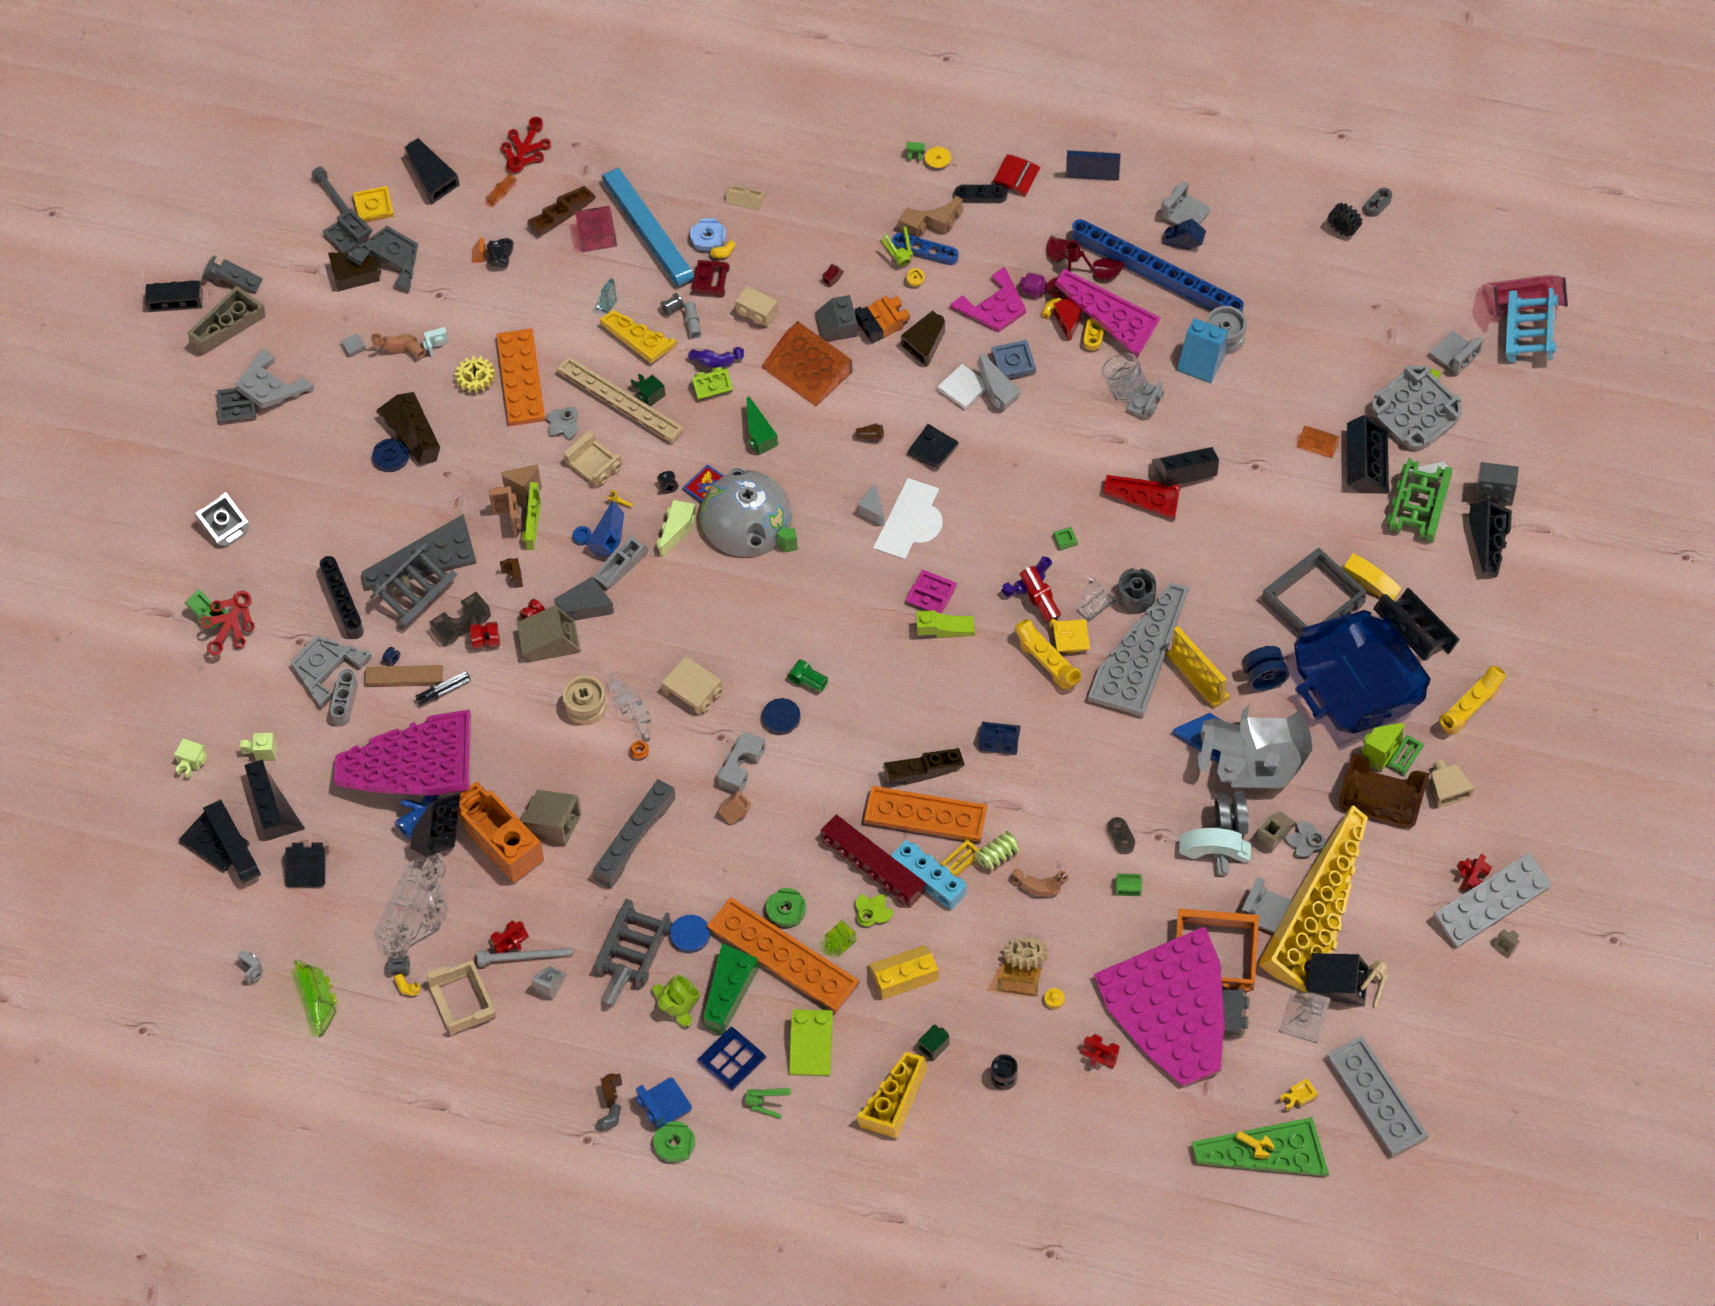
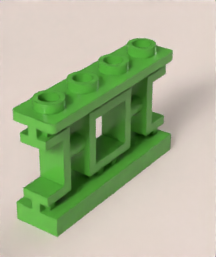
M1408 458L1407 464L1403 463L1401 469L1403 479L1402 481L1398 480L1396 491H1399L1398 497L1393 498L1391 508H1394L1393 514L1389 513L1387 525H1390V532L1396 530L1398 533L1401 532L1402 525L1420 529L1419 538L1425 537L1426 541L1434 542L1453 468L1445 466V469H1441L1438 466L1436 474L1419 471V462H1412V459ZM1410 469H1412V477L1421 480L1419 485L1409 483L1407 490L1405 489V486L1407 483ZM1439 476H1442L1436 497L1434 496L1435 488L1427 487L1428 481L1438 483ZM1412 491L1430 495L1426 508L1408 504ZM1402 502L1404 503L1403 511L1411 512L1410 518L1400 516L1399 522L1396 523ZM1431 509L1433 513L1429 528L1425 530L1426 522L1417 519L1419 514L1429 516Z

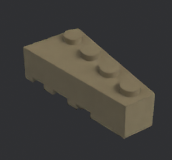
M236 286L188 332L189 344L204 354L265 318L264 305Z

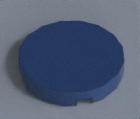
M388 438L375 445L372 459L379 470L395 472L406 466L409 461V451L406 449V444L403 441Z
M774 699L768 702L763 709V724L774 734H789L799 726L801 720L800 709L790 699Z

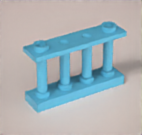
M1549 288V297L1532 299L1519 298L1517 291H1509L1506 356L1509 363H1515L1516 355H1519V353L1546 351L1549 360H1553V353H1556V342H1554L1555 309L1559 305L1558 295H1555L1553 288ZM1548 305V313L1524 315L1519 313V309L1523 306ZM1548 320L1547 328L1520 330L1518 328V324H1521V322ZM1547 336L1546 344L1524 346L1517 344V340L1521 337Z

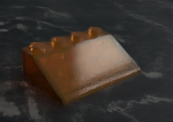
M799 321L784 333L762 364L763 369L816 407L853 373L851 358Z

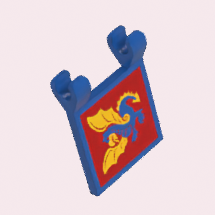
M707 464L682 489L702 503L709 488L724 475Z

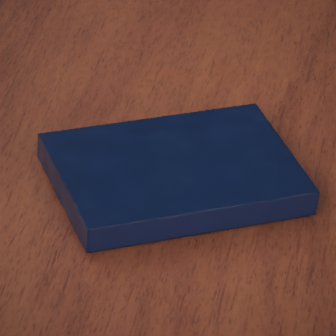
M1067 150L1066 177L1119 181L1121 154Z

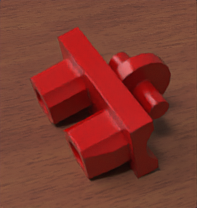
M1480 854L1479 858H1474L1473 861L1467 858L1466 861L1458 862L1459 876L1464 877L1460 886L1461 890L1473 889L1484 882L1477 878L1478 874L1485 878L1492 869L1485 862V855Z
M514 920L507 923L506 931L502 934L495 932L490 935L496 953H507L513 948L516 951H520L522 949L520 943L529 937L524 924L521 921L515 922Z
M1093 1034L1091 1037L1086 1036L1081 1054L1092 1059L1090 1065L1095 1067L1097 1063L1114 1069L1120 1046L1115 1043H1110L1109 1046L1103 1044L1102 1037L1097 1034Z

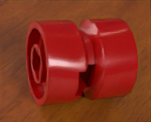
M497 621L487 622L485 626L481 623L470 625L473 649L484 648L486 644L489 647L500 646ZM484 632H489V638H485Z

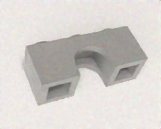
M745 731L741 737L736 739L733 752H729L724 768H720L717 774L719 787L733 793L737 790L742 793L749 780L748 771L739 766L744 762L758 764L766 750L765 739Z

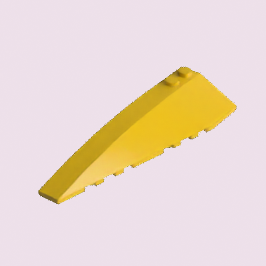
M1354 805L1350 807L1310 869L1258 963L1271 976L1307 994L1309 993L1306 991V980L1309 979L1310 974L1308 971V960H1311L1312 953H1332L1337 948L1338 941L1336 939L1338 931H1341L1342 927L1341 918L1346 910L1352 885L1350 881L1356 869L1354 864L1359 856L1360 849L1358 848L1360 841L1363 840L1368 819Z

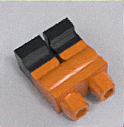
M886 295L864 308L860 306L854 309L857 323L871 344L891 335L897 330L903 329V323L910 320V314L907 309L897 311V309L902 307L898 296L889 299Z

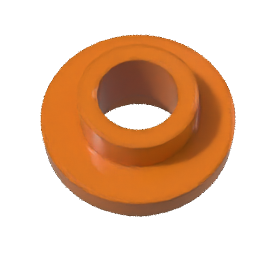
M637 740L630 746V754L635 759H643L649 754V746L646 742Z

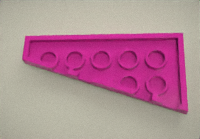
M1063 269L1055 283V286L1135 357H1139L1161 319L1160 317L1066 269Z

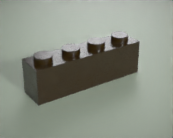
M414 392L398 394L376 410L377 414L386 420V425L396 432V437L406 444V449L419 464L437 461L440 445Z

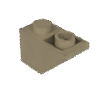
M1282 812L1273 814L1258 829L1257 841L1273 851L1294 828L1297 822Z

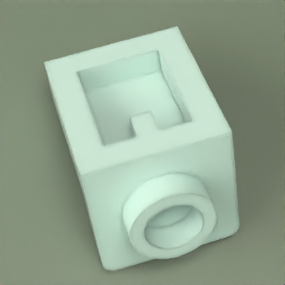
M445 327L424 332L425 340L422 343L425 351H429L430 356H434L432 347L449 343Z

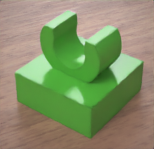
M907 142L906 149L910 151L908 154L909 159L912 160V155L918 153V160H921V152L925 153L926 150L925 143Z

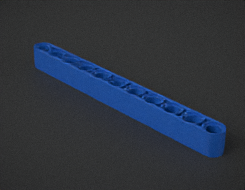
M1078 219L1073 222L1072 239L1078 241L1082 246L1108 259L1124 262L1126 268L1211 311L1221 306H1232L1243 313L1244 302L1240 298L1085 220Z

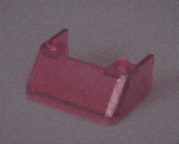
M1549 274L1482 284L1489 314L1493 315V318L1504 317V313L1508 312L1509 291H1517L1519 298L1532 299L1549 297V288H1553L1555 295H1558L1559 298L1558 306H1568L1566 279L1563 276ZM1548 305L1523 306L1519 310L1536 307H1547L1548 310Z

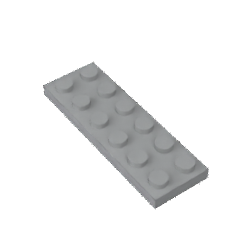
M1529 852L1441 908L1433 916L1454 948H1456L1552 885Z
M1363 1036L1327 1054V1059L1391 1157L1428 1138L1427 1133Z

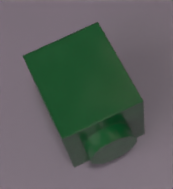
M935 1024L918 1040V1049L932 1061L950 1045L949 1033L944 1028H939Z

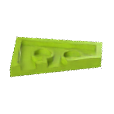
M530 482L527 503L528 512L525 516L526 531H523L522 536L527 550L535 549L540 516L541 498L537 482Z

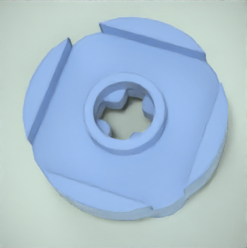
M701 219L698 224L691 227V242L696 250L711 251L712 248L722 247L726 240V229L716 219ZM709 232L712 236L706 237L704 235Z

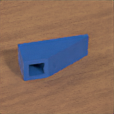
M611 501L586 544L596 556H610L621 542L624 512L614 501Z

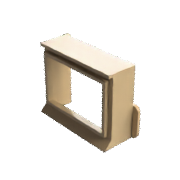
M473 960L450 969L443 966L427 973L430 991L450 1037L469 1027L493 1018L496 1019L495 1009ZM470 976L484 1009L454 1021L440 987Z

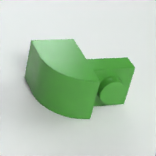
M200 589L185 602L199 621L206 616L214 617L229 613L225 608L218 612H212L210 610L211 601ZM214 603L213 607L219 609V605ZM204 620L205 625L208 626L210 624L209 620ZM220 623L214 624V625H212V626L209 627V628L214 629V628H216Z

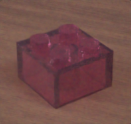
M610 205L575 211L582 252L617 247Z

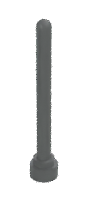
M323 167L315 168L311 173L315 181L322 183L343 213L349 210L328 181L325 169Z

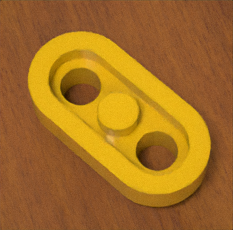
M1092 317L1087 321L1083 344L1086 349L1093 351L1099 349L1102 345L1104 328Z

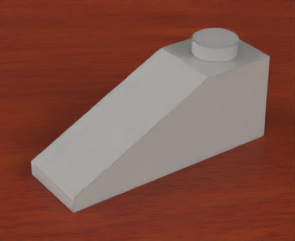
M982 353L979 356L977 365L993 406L1003 412L1018 399L1021 391Z

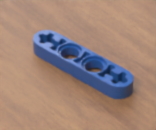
M903 233L893 235L892 242L896 249L904 248L907 250L905 235ZM909 235L910 246L914 256L947 265H954L958 262L959 252L956 248ZM914 244H919L922 246L920 249L912 248ZM937 249L938 253L931 254L929 250Z

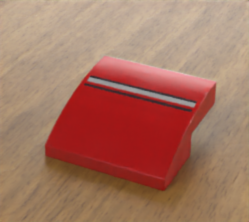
M1007 154L992 182L1005 186L1007 190L1011 188L1025 197L1041 167L1023 158Z

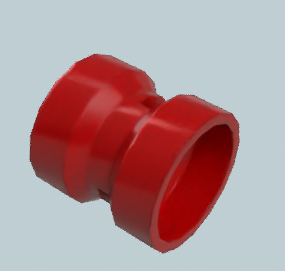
M531 599L528 602V606L523 608L519 614L522 619H525L546 609L538 600Z

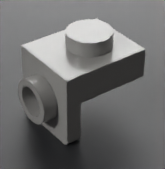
M242 950L237 956L240 963L248 969L244 977L246 982L251 985L254 981L260 979L264 971L256 955L251 952L248 954Z

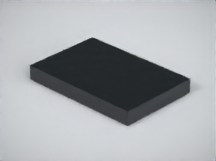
M203 812L179 838V842L225 873L232 863L205 812ZM243 838L246 846L248 847L250 845L249 841Z

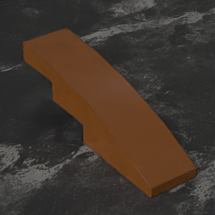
M584 185L557 197L556 203L543 208L542 214L529 219L527 226L537 235L547 232L578 213L592 202L596 196Z

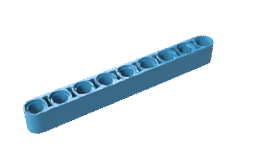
M617 167L603 174L602 179L605 186L674 284L679 287L693 280L694 275L691 268L620 168Z

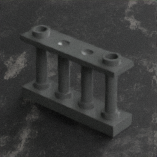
M426 542L422 546L418 544L410 552L412 556L383 584L379 582L372 589L374 593L370 598L373 600L379 595L399 615L401 620L397 625L401 629L458 575L453 569L449 573L443 572L423 552L428 546ZM416 557L438 577L440 582L436 586L430 585L410 565ZM405 569L425 589L426 595L423 598L417 597L397 577L402 570ZM390 582L412 602L413 608L410 611L404 610L384 590Z
M625 899L594 965L596 975L604 977L606 971L609 972L611 970L615 972L618 964L612 963V957L614 954L619 953L643 962L640 970L632 969L630 975L631 978L635 979L636 989L641 990L642 985L646 984L649 979L648 972L665 934L669 933L672 927L670 913L666 912L663 920H659L636 912L633 901ZM634 919L657 927L658 931L655 937L628 929L629 920L632 921ZM626 936L651 946L648 953L644 954L620 946L619 942L622 937Z

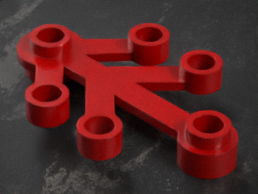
M540 117L530 118V130L523 143L516 129L508 131L509 140L513 141L518 150L515 156L509 142L501 144V151L508 158L506 166L510 172L517 173L524 168V165L532 162L540 164L544 161V155L540 151L524 158L525 154L539 149L549 150L551 148V142L547 138L531 144L536 133L543 129V121Z
M241 590L236 592L231 599L211 602L210 610L212 612H218L225 607H234L230 613L214 617L206 616L201 619L200 624L203 628H209L214 624L224 622L215 640L207 644V652L210 655L216 656L222 653L224 648L222 642L231 627L234 634V647L241 648L245 646L246 640L242 636L237 616L241 611L244 619L242 629L245 632L254 630L255 624L251 620L248 608L251 605L252 598L248 592ZM239 597L244 599L243 604L239 602ZM214 603L219 605V609L213 607ZM205 619H208L210 622L208 626L204 623ZM246 623L251 624V629L246 628ZM237 639L242 641V645L237 644ZM212 645L216 646V652L211 650Z

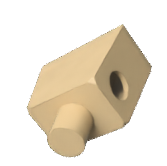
M1443 759L1433 763L1435 771L1431 772L1430 785L1437 809L1472 798L1474 787L1457 764L1447 767Z

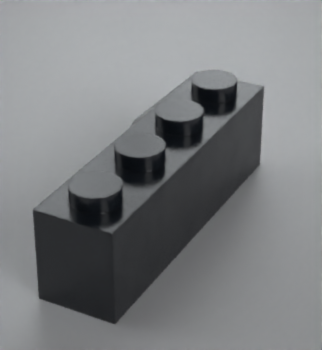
M263 759L245 764L244 767L267 841L304 830L305 827L267 771Z

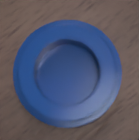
M585 526L577 527L573 531L574 542L581 546L586 545L592 535L591 530Z

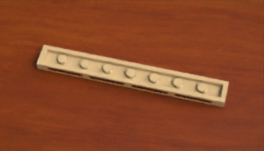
M568 356L558 366L557 372L667 441L673 443L684 431L683 426Z

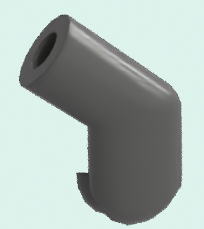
M612 1104L610 1114L599 1119L597 1127L600 1130H608L616 1126L619 1122L621 1106Z

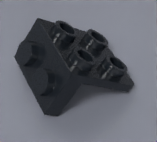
M292 842V846L285 847L286 885L288 887H323L326 884L325 855L329 854V846H323V842H311V846H304V842Z

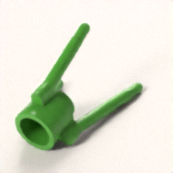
M747 1089L746 1105L751 1106L753 1111H760L773 1117L782 1118V1115L759 1107V1105L764 1104L765 1096L791 1095V1089Z

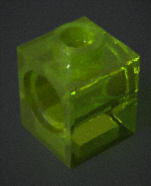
M843 920L825 934V947L831 953L835 952L839 957L856 942V932Z

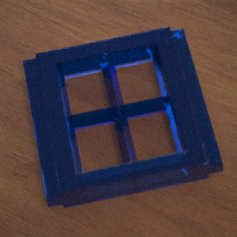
M731 1026L697 1061L733 1091L766 1059V1055ZM735 1039L742 1046L731 1056L724 1048ZM746 1048L753 1056L742 1065L735 1057ZM722 1052L729 1059L718 1069L711 1061ZM732 1061L739 1069L728 1078L721 1071Z

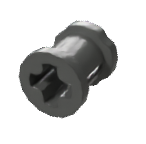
M674 293L673 297L667 301L660 302L661 308L667 316H670L671 312L677 308L684 307L683 300L677 293Z
M409 956L395 959L388 957L389 975L397 972L410 974Z

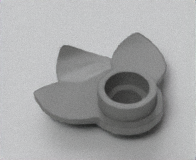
M565 407L562 410H553L547 415L546 419L551 422L549 425L550 436H556L563 432L569 440L575 436L578 430L576 423L578 412L575 408Z
M1298 821L1297 833L1286 837L1287 843L1291 847L1297 848L1296 856L1300 857L1310 856L1314 851L1323 849L1326 843L1325 837L1316 831L1315 826L1304 821ZM1312 841H1318L1319 843L1314 844Z

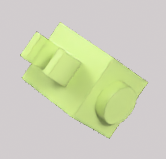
M253 733V742L249 740L240 741L242 754L254 753L256 761L262 759L263 761H276V741L273 733Z
M182 739L174 754L179 764L176 767L177 774L180 775L182 770H187L185 772L187 778L192 775L191 768L199 771L201 765H204L207 760L204 745Z

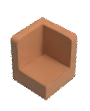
M737 790L721 803L718 812L732 825L748 813L751 803Z

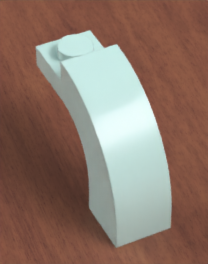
M1202 828L1180 835L1179 853L1194 860L1207 854H1223L1247 863L1251 857V843L1243 840L1241 833L1232 830Z

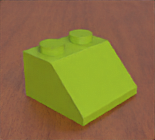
M1404 723L1375 727L1371 734H1366L1361 753H1363L1362 756L1369 759L1371 767L1380 772L1384 770L1402 743L1405 729Z

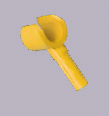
M610 490V494L613 497L607 496L609 503L614 501L616 504L619 503L632 508L633 503L620 498L615 490Z

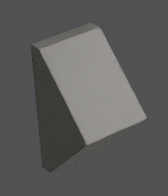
M872 485L858 503V515L879 526H884V514L877 487Z
M548 966L532 979L535 993L553 1000L567 973Z

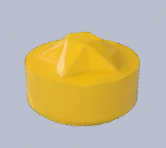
M912 268L906 274L907 283L914 287L921 285L925 278L924 272L919 268Z
M1051 988L1045 993L1044 1002L1050 1009H1059L1064 1005L1065 995L1060 989Z

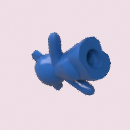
M425 795L421 803L402 800L400 803L403 807L413 810L394 821L395 826L407 839L411 840L412 830L430 802L441 799L439 795Z

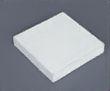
M961 364L938 386V391L966 410L986 391V387L980 376Z

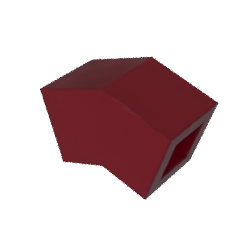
M831 264L828 270L822 274V281L829 287H832L840 279L844 271L837 265Z

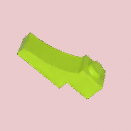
M935 610L916 611L918 636L936 635L937 638L975 636L973 616L946 615L936 613Z

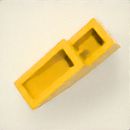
M1355 553L1351 555L1344 565L1343 570L1367 592L1379 598L1387 594L1395 601L1402 588L1388 575Z

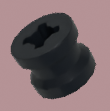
M664 471L657 476L658 483L661 484L660 489L662 493L669 494L678 489L679 485L675 480L676 476L673 471Z

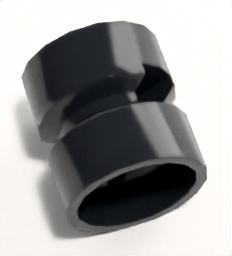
M1006 1054L994 1058L991 1064V1081L996 1088L1009 1090L1015 1086L1018 1079L1017 1061L1012 1056Z

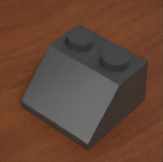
M850 295L832 298L815 312L822 343L858 337L857 320Z

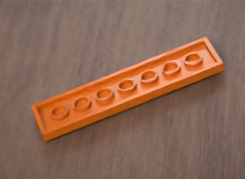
M732 897L727 900L706 926L710 932L737 950L758 958L760 965L827 1009L833 1010L835 1014L859 985L858 979Z

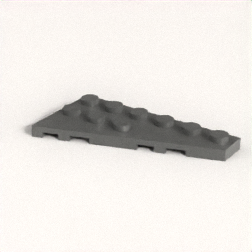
M464 514L362 571L366 591L372 590L379 582L383 584L412 556L410 552L418 544L422 546L425 542L428 546L423 552L443 572L477 564ZM418 557L410 563L422 577L434 574ZM405 569L397 575L398 578H401L402 575L408 574L409 580L414 579Z

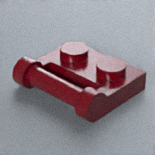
M698 260L692 288L693 293L715 295L719 298L724 297L726 291L724 289L730 265L726 262ZM715 270L720 271L717 287L712 286Z

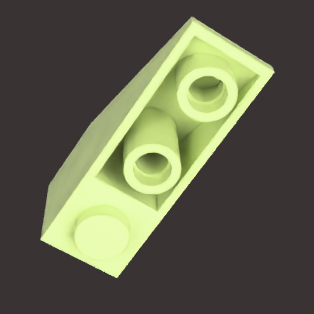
M673 500L672 506L668 507L666 515L668 519L662 525L663 535L662 538L659 537L657 542L660 557L665 556L692 530L696 517L695 504Z

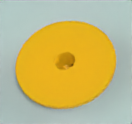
M932 147L926 152L925 161L931 167L942 168L950 163L951 153L944 147Z

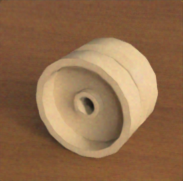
M584 675L571 679L565 685L563 701L568 718L580 725H592L600 721L607 710L605 690L602 683L595 677Z

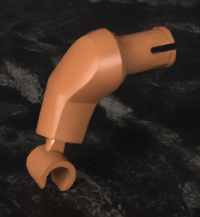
M373 333L371 337L373 346L377 348L381 345L382 350L396 354L410 351L417 359H421L426 353L425 349L417 343L416 337L410 334L396 337L385 336L382 339L381 334Z
M1014 869L1011 881L1016 885L1022 883L1021 888L1035 896H1052L1060 892L1061 886L1069 880V875L1067 874L1062 878L1066 872L1060 870L1053 878L1037 879L1030 875L1023 878V871Z

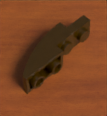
M956 748L923 753L919 758L884 762L883 769L888 783L904 781L905 784H911L948 774L964 767L965 763L960 749Z

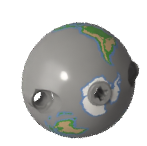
M733 468L729 474L720 478L707 491L700 509V521L709 541L721 551L738 557H756L778 547L777 532L784 526L790 529L792 512L786 493L775 480L760 472Z

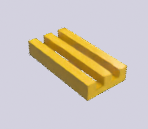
M967 839L940 865L946 866L951 874L957 877L976 860L975 853L973 852L980 850ZM970 847V849H969L967 852H965L963 855H961V856L958 858V860L955 861L950 867L947 866V865L950 864L957 856H959L966 848Z

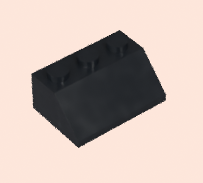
M1207 447L1152 459V463L1164 486L1167 487L1217 476L1219 458L1213 447Z

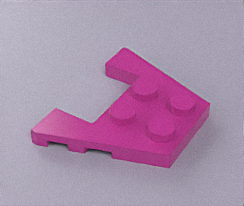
M1005 267L992 275V280L1001 288L999 291L976 307L962 295L950 304V308L954 311L962 312L968 318L972 317L978 320L980 324L998 333L1025 315L1026 308Z

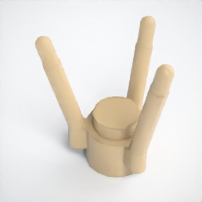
M1376 960L1372 966H1369V977L1360 988L1364 990L1371 980H1381L1373 1007H1377L1384 984L1388 979L1386 973L1389 967L1380 960Z

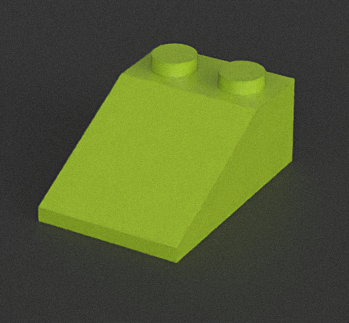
M792 1009L790 1075L830 1077L834 1023L833 1010Z

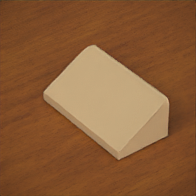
M732 185L727 190L726 203L759 210L766 193Z

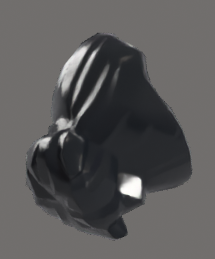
M502 238L497 241L490 240L487 243V250L490 256L487 263L499 268L507 267L509 265L508 257L514 249L513 240L509 238Z

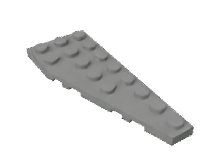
M1170 582L1158 596L1157 601L1146 610L1145 615L1135 623L1123 637L1122 642L1100 664L1088 696V701L1144 716L1189 587Z

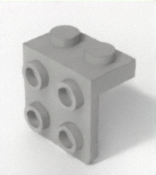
M1182 181L1179 186L1173 189L1169 198L1166 197L1162 202V218L1175 225L1193 218L1200 225L1210 213V207L1189 196V184Z

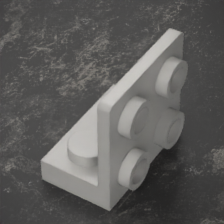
M1451 331L1430 351V355L1458 375L1481 353L1483 339L1477 336L1473 341H1467L1455 331Z
M1257 877L1241 913L1259 915L1258 928L1274 934L1292 900L1264 888L1265 880Z

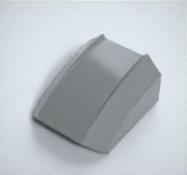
M226 492L205 508L197 511L194 516L218 545L229 546L245 535L249 526L246 518Z

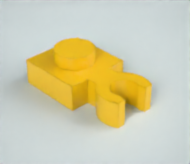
M1308 1078L1290 1087L1289 1091L1291 1094H1282L1279 1101L1288 1100L1290 1104L1286 1105L1285 1110L1290 1111L1295 1103L1302 1107L1318 1098V1093Z

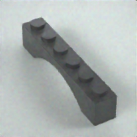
M659 779L656 780L594 867L593 872L596 881L611 889L623 874L626 864L642 836L660 816L666 813L676 799L674 787Z

